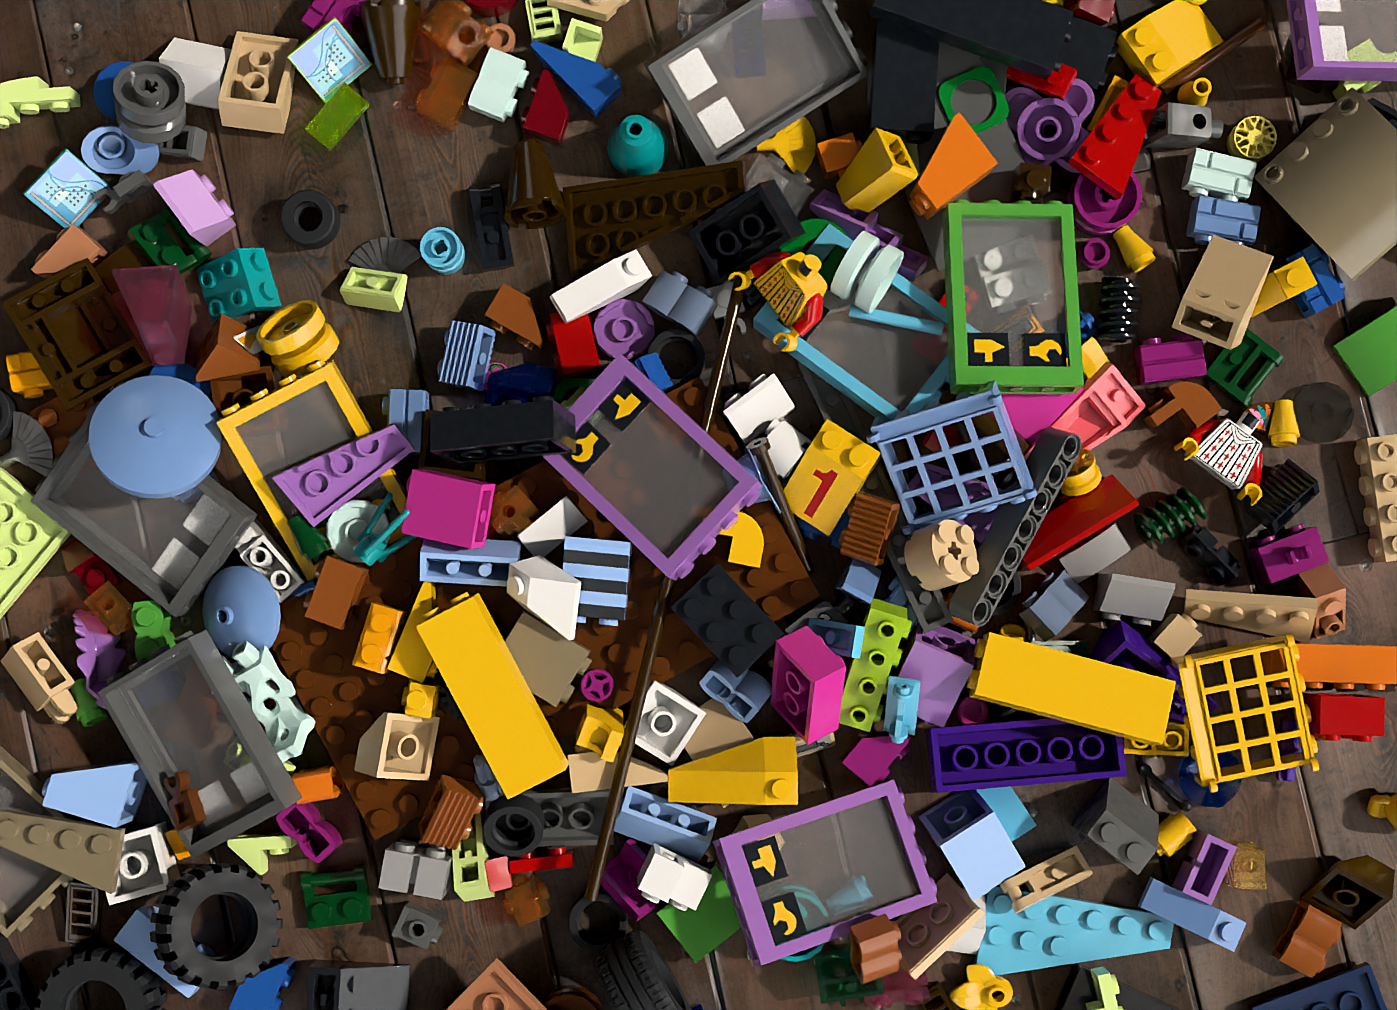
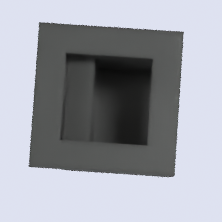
M409 901L404 906L391 936L399 937L427 950L431 943L437 945L443 933L444 927L440 926L443 916ZM421 924L424 927V933L415 932L414 925Z

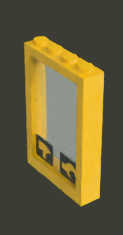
M320 359L307 366L308 373L298 378L293 373L278 381L280 387L271 392L264 388L249 397L252 402L242 407L238 403L227 407L221 411L223 417L216 422L307 581L315 578V572L320 561H325L327 556L345 559L336 554L331 547L309 562L304 555L301 557L292 532L286 523L301 512L272 477L373 432L334 360L325 363L324 359ZM392 466L348 501L367 500L379 506L388 493H392L393 497L384 511L389 523H391L406 507L408 493ZM331 514L315 526L325 537L327 522ZM402 523L390 534L387 545L407 535L401 533Z

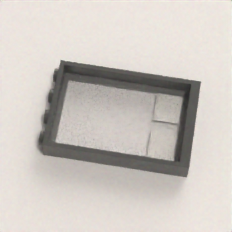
M742 0L643 63L703 166L732 162L869 75L865 68L868 64L865 55L859 48L855 49L850 40L853 37L851 29L845 21L840 22L835 12L838 10L835 0Z
M101 401L95 402L87 410V418L82 426L77 428L69 437L70 444L66 450L54 459L52 463L53 469L49 475L36 486L35 490L37 493L31 502L174 617L187 614L192 610L211 579L217 574L258 514L209 475L192 489L166 498H142L116 488L100 473L89 447L90 422Z
M190 630L174 639L176 643L174 647L171 648L167 644L151 653L154 659L148 662L145 657L129 666L131 671L129 674L126 675L122 671L106 680L109 686L97 692L175 829L176 826L168 802L173 797L167 791L164 779L173 777L175 772L188 771L191 781L190 790L197 789L207 818L189 830L178 832L192 859L285 810L302 798L207 630L196 635Z

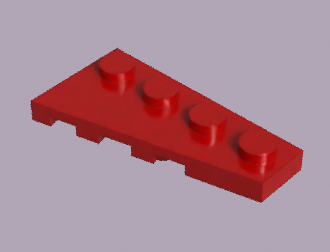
M1136 73L1069 160L1068 164L1119 200L1125 191L1162 91Z

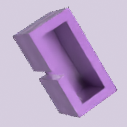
M1197 829L1186 854L1192 858L1190 862L1183 861L1172 886L1185 894L1212 905L1237 847Z

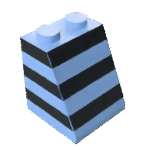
M565 536L563 570L581 581L576 622L586 623V617L599 618V624L618 626V620H626L632 558L631 542Z

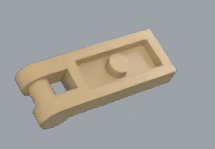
M1076 845L1007 879L1000 884V887L1004 894H1009L1013 901L1011 906L1017 914L1090 877L1093 872ZM1023 884H1026L1031 892L1026 896L1023 895L1019 888Z

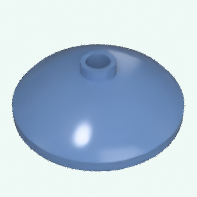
M248 566L225 568L211 579L204 594L202 614L205 628L215 646L230 658H233V649L244 641H248L256 649L264 645L270 649L279 632L281 613L276 592L268 579L259 571Z

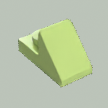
M284 832L236 835L227 840V844L259 875H263L268 871L267 850H270L271 855L289 853V848L298 844V840L289 837Z

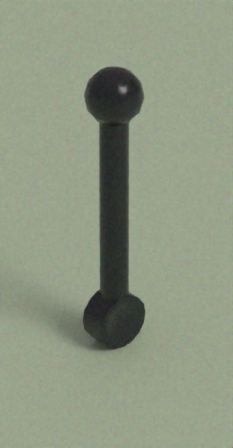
M1142 764L1139 766L1138 771L1140 775L1148 776L1180 804L1182 811L1188 812L1192 809V803L1189 800L1182 799L1152 772L1150 765Z

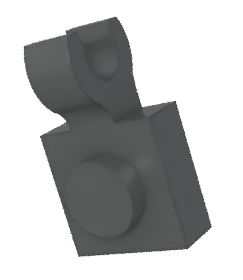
M140 170L136 172L131 171L119 179L120 183L113 187L114 190L100 189L95 193L94 197L99 201L110 197V204L104 207L103 210L107 214H113L125 202L130 204L154 186L149 177Z

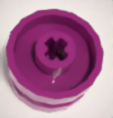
M1132 171L1122 197L1117 200L1081 173L1069 186L1065 204H1073L1074 226L1082 233L1094 237L1108 236L1126 225L1138 212L1142 201V189L1136 174Z

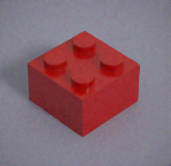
M1302 692L1304 704L1308 705L1312 721L1308 723L1310 735L1312 734L1315 738L1329 741H1341V738L1352 739V741L1372 742V736H1384L1385 698L1363 694Z

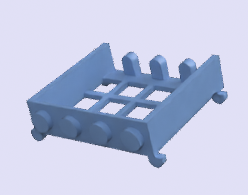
M996 380L989 382L986 391L971 395L969 391H964L957 395L955 401L940 405L939 400L932 401L926 405L923 411L910 414L909 410L899 412L894 420L883 423L881 416L876 417L870 427L872 434L866 436L868 443L877 442L907 519L908 525L901 528L904 535L913 533L917 528L921 529L943 520L959 521L972 512L987 513L996 509L1000 504L1007 502L1018 504L1026 499L1037 496V491L1033 488L1032 478ZM993 411L1001 432L978 439L971 418ZM964 420L971 441L949 447L942 427ZM935 429L942 450L920 456L913 436ZM906 438L913 459L899 463L891 442ZM1004 439L1011 460L989 466L981 446ZM974 448L981 469L960 475L952 454ZM945 457L953 477L931 483L924 463ZM917 466L924 486L909 490L902 470ZM1014 467L1020 485L998 491L992 473ZM985 476L991 494L969 500L963 482ZM956 484L962 502L940 508L934 490ZM927 493L933 511L919 514L912 497Z

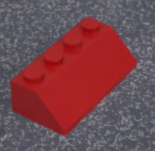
M1113 474L1105 477L1102 476L1098 486L1086 494L1079 496L1062 495L1058 498L1060 504L1052 509L1049 508L1018 566L1019 571L1035 569L1140 504Z

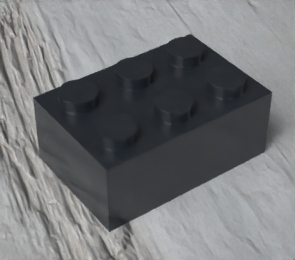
M775 179L758 183L688 231V234L720 286L734 281V279L728 280L731 273L748 271L751 264L770 253H777L806 234Z
M718 563L671 607L737 678L784 634Z

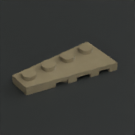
M0 809L1 847L112 894L116 892L126 828H115L95 823Z

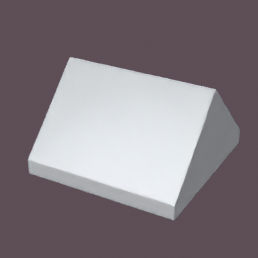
M174 37L159 57V63L171 67L181 76L185 85V103L219 110L217 100L232 49Z
M653 680L647 691L635 744L673 766L706 715V712L674 689Z

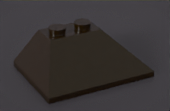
M88 258L2 302V305L67 412L153 365Z

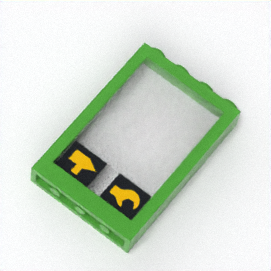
M955 200L948 203L942 214L950 394H959L964 391H969L970 394H977L986 391L989 382L996 380L1000 394H1077L1084 386L1073 204H1062L1060 201L1032 204L1027 200L1016 201L1013 204L1001 203L998 200H988L983 203Z

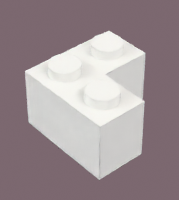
M653 843L637 876L638 889L642 890L641 896L654 903H659L660 900L667 903L669 901L671 905L683 911H686L688 907L696 911L712 877L710 869Z

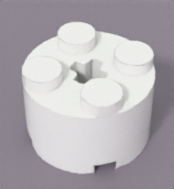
M775 419L768 426L764 434L767 435L766 438H768L771 445L768 453L780 483L785 486L800 463L803 453L808 449L812 441L785 420L779 422ZM755 455L753 456V458L757 464L762 481L765 485H767V482L765 480V477Z

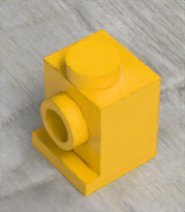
M409 679L408 687L404 688L401 701L405 714L428 719L435 717L441 685L428 682L420 683Z

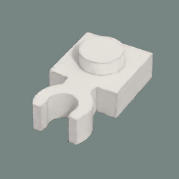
M734 281L707 289L714 295L712 300L717 305L713 312L715 320L721 318L725 320ZM743 302L741 303L739 313L745 312ZM738 318L736 325L739 326L741 334H745L746 325L741 318Z

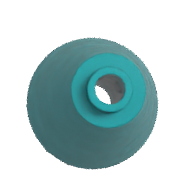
M631 115L625 118L613 129L608 139L607 152L609 159L615 169L627 177L654 174L663 167L668 157L669 147L665 132L657 123L641 115Z

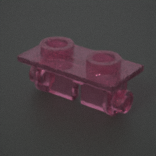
M907 971L897 972L899 984L893 985L892 974L865 983V993H871L864 994V998L868 1006H873L875 1009L889 1008L892 1006V1003L904 1001L907 1005L920 1004L924 1001L923 999L931 998L928 987H922V985H928L926 972H923L917 979H914Z

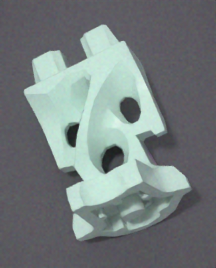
M244 641L233 649L232 657L236 660L233 664L221 655L241 691L251 696V698H246L257 719L264 725L266 735L282 763L290 758L301 755L307 735L314 728L316 722L300 706L295 696L296 691L292 682L281 673L268 647L264 645L256 649L248 641ZM268 698L274 699L276 707L274 709H267L263 703L264 700Z

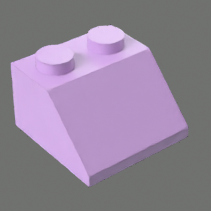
M189 170L159 180L153 184L187 232L203 245L209 246L236 226L231 218L234 214L233 210L224 199L218 201L212 193L216 190V187L205 174L199 176L195 171Z

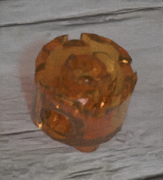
M439 0L418 26L422 29L421 31L441 51L445 54L447 52L454 57L453 60L467 68L488 43L494 32L481 20L477 22L470 16L473 11L461 0Z

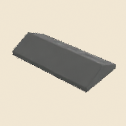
M572 789L526 790L520 793L535 800L544 813L543 838L538 846L597 845L610 789L572 793ZM501 791V794L498 793L499 796L505 795L503 791ZM485 800V801H486V811H487V809H488L490 803L493 802V801ZM519 814L502 815L495 821L496 828L509 836L525 835L532 830L533 825L530 820ZM614 831L610 845H614Z

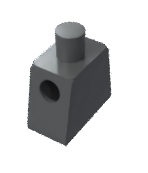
M1168 102L1154 111L1143 140V148H1194L1210 138H1220L1223 133L1222 120L1212 119L1209 107Z

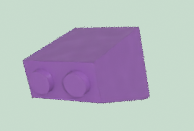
M917 622L911 631L893 676L921 680L917 717L927 725H937L943 728L971 673V669L974 668L976 640L944 626L924 634L919 622Z

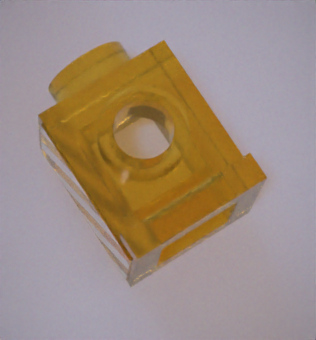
M1238 841L1237 849L1226 871V884L1235 889L1267 890V883L1265 882V850L1257 847L1256 842ZM1248 861H1251V871H1246L1245 869Z

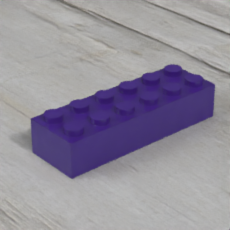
M1051 718L925 730L932 793L1127 776L1122 737Z

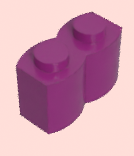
M295 802L276 816L277 823L282 831L289 837L298 840L302 852L314 862L320 863L343 843L338 830L329 822L321 820L320 813L313 803L298 805Z

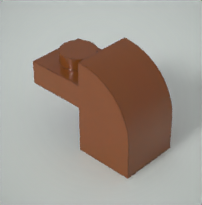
M1178 382L1160 390L1167 401L1161 398L1147 409L1150 414L1144 417L1143 420L1149 428H1153L1177 413L1188 430H1191L1192 427L1198 428L1220 412L1222 408L1212 394L1203 386L1194 382Z

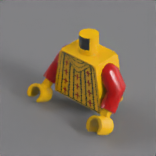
M788 252L770 253L751 264L748 271L733 272L728 277V280H733L738 276L742 278V285L734 289L735 291L747 289L751 284V279L754 277L757 279L754 282L756 287L788 330L792 329L789 333L780 332L773 338L774 344H780L785 338L787 339V345L781 350L782 352L795 350L798 343L797 338L800 335L803 337L822 317L823 296L827 290V283L818 272L822 266L820 259L812 254L805 255L802 252L794 255Z

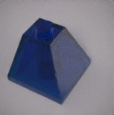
M524 363L491 373L488 377L485 403L499 406L505 400H520L522 403L533 402V398L539 396L553 398L558 370L532 363Z

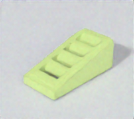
M525 0L532 42L537 41L546 44L562 41L563 34L558 9L550 6L533 8L532 4L545 2L546 0ZM552 12L553 15L538 19L534 17L536 14ZM554 22V27L537 30V25Z

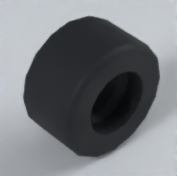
M312 189L300 190L290 195L283 203L280 212L281 226L285 234L299 246L307 249H319L330 244L337 236L340 228V214L332 201L323 193ZM309 208L317 209L322 215L321 224L313 231H306L299 224L300 215Z

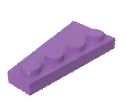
M393 423L278 473L272 479L308 522L315 527L415 450V447L399 427Z

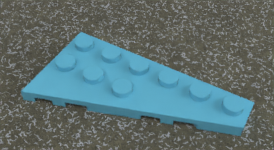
M997 885L985 894L986 931L978 953L975 955L974 964L989 967L994 975L997 976L1170 949L1174 923L1145 910L1052 895L1016 914L1011 906L1013 901L1009 894H1004L1002 888ZM1020 889L1024 896L1031 893L1028 890Z

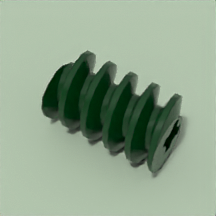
M1181 487L1177 489L1176 495L1172 493L1167 495L1166 502L1163 500L1156 501L1155 508L1152 506L1146 507L1144 514L1140 512L1134 514L1136 530L1140 538L1150 549H1153L1152 539H1155L1159 544L1164 543L1163 533H1166L1170 538H1174L1173 527L1184 532L1185 526L1183 521L1186 520L1192 526L1196 525L1195 514L1203 520L1207 518L1200 501L1186 488Z

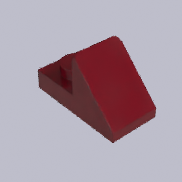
M77 538L61 548L67 572L78 576L93 600L99 599L123 582L111 565Z

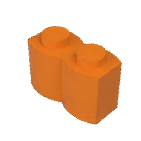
M335 764L300 770V772L292 775V780L302 796L296 802L298 805L337 798L345 792V783Z

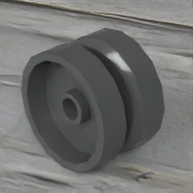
M151 61L133 63L119 71L113 83V97L116 121L120 130L129 138L142 143L154 144L169 141L180 134L186 124L185 85L181 76L171 67Z

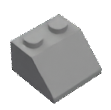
M1114 573L1098 574L1093 611L1102 612L1101 618L1119 621L1121 615L1133 617L1132 623L1151 626L1152 620L1162 621L1175 590V583Z

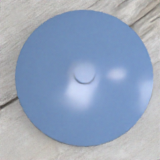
M144 376L119 385L99 403L89 426V447L100 473L116 488L142 498L171 497L184 493L198 485L214 468L222 447V432L216 423L219 420V415L210 399L194 385L170 376Z

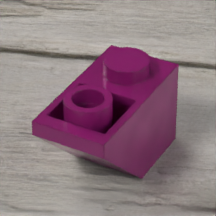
M889 734L859 736L840 758V761L870 787L874 783L879 785L890 773L888 766L896 758L900 761L909 751L910 746L908 743L911 738L908 736L904 739L903 743L897 744L892 742Z

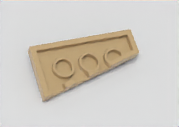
M1186 589L1184 614L1192 619L1272 636H1284L1291 633L1294 640L1305 643L1310 641L1318 609L1317 598Z

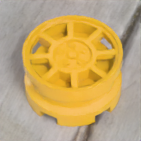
M1081 448L1077 459L1060 488L1063 494L1068 496L1083 495L1092 491L1100 483L1102 475L1098 465L1095 464L1094 454L1090 450Z

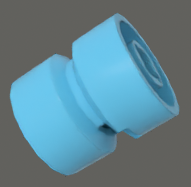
M445 227L430 229L424 234L420 242L421 255L433 271L449 275L457 272L463 266L466 252L460 239L452 230Z

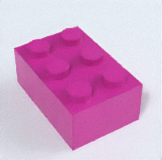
M805 626L776 640L770 704L803 741L809 745L838 729L846 665L839 655H835L821 636L816 635L808 626Z

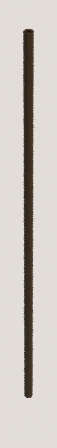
M739 277L734 279L699 426L709 435L744 295V290H734L742 285V278ZM696 441L667 558L684 542L706 451ZM664 573L655 603L584 899L590 901H597L674 580L668 578Z

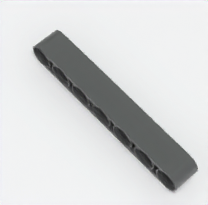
M1048 427L1041 433L1026 461L1037 496L1026 499L1018 504L1003 503L976 552L979 572L972 575L967 581L961 582L951 598L949 610L953 617L979 627L989 621L1080 453L1082 443L1079 435L1053 427ZM1018 477L1012 487L1020 485Z

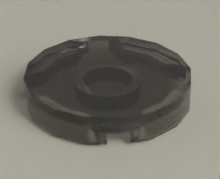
M1329 382L1312 383L1300 389L1292 400L1300 436L1316 444L1330 443L1343 437L1351 428L1354 419V408H1352L1348 393L1340 386Z

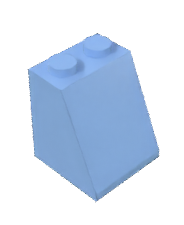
M136 760L69 769L52 774L45 781L42 789V796H45L42 806L116 828L136 819L147 784V778Z
M976 789L957 791L918 816L972 900L987 894L992 888L1006 879L1015 876L1017 872L1026 867L994 811Z

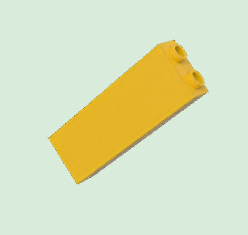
M465 592L450 600L452 607L441 612L438 606L421 615L424 621L418 624L416 628L506 798L510 799L565 771L569 762L480 594L477 593L470 597L468 592Z
M991 632L983 635V639L978 638L974 650V657L978 658L976 669H971L967 680V688L971 689L969 697L1153 746L1163 744L1176 681Z

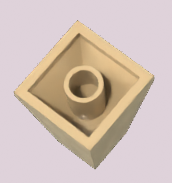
M384 712L360 738L354 770L376 778L429 781L440 718L435 716L428 719L403 713Z

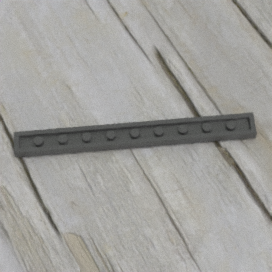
M821 338L808 343L830 359ZM796 360L824 422L827 419L871 446L867 442L865 431L849 398ZM878 462L858 493H869L898 503ZM899 507L886 554L925 634L952 622L953 618L940 590L929 591L919 585L922 583L917 576L912 577L907 569L904 548L906 541L911 540L912 533L903 534L901 528L908 525V522Z

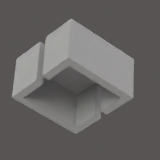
M400 838V842L395 841L385 850L378 888L407 893L409 883L415 884L413 895L442 900L451 887L453 876L452 851H449L450 849L446 847L442 848L440 845L436 846L434 844L431 845V848H425L419 845L418 840Z

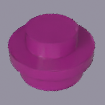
M1090 238L1080 246L1078 257L1085 267L1098 269L1108 262L1110 250L1103 240Z

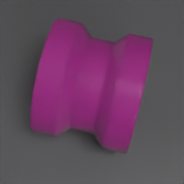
M604 669L590 670L581 681V690L584 696L591 701L597 702L605 700L611 694L614 686L612 676Z

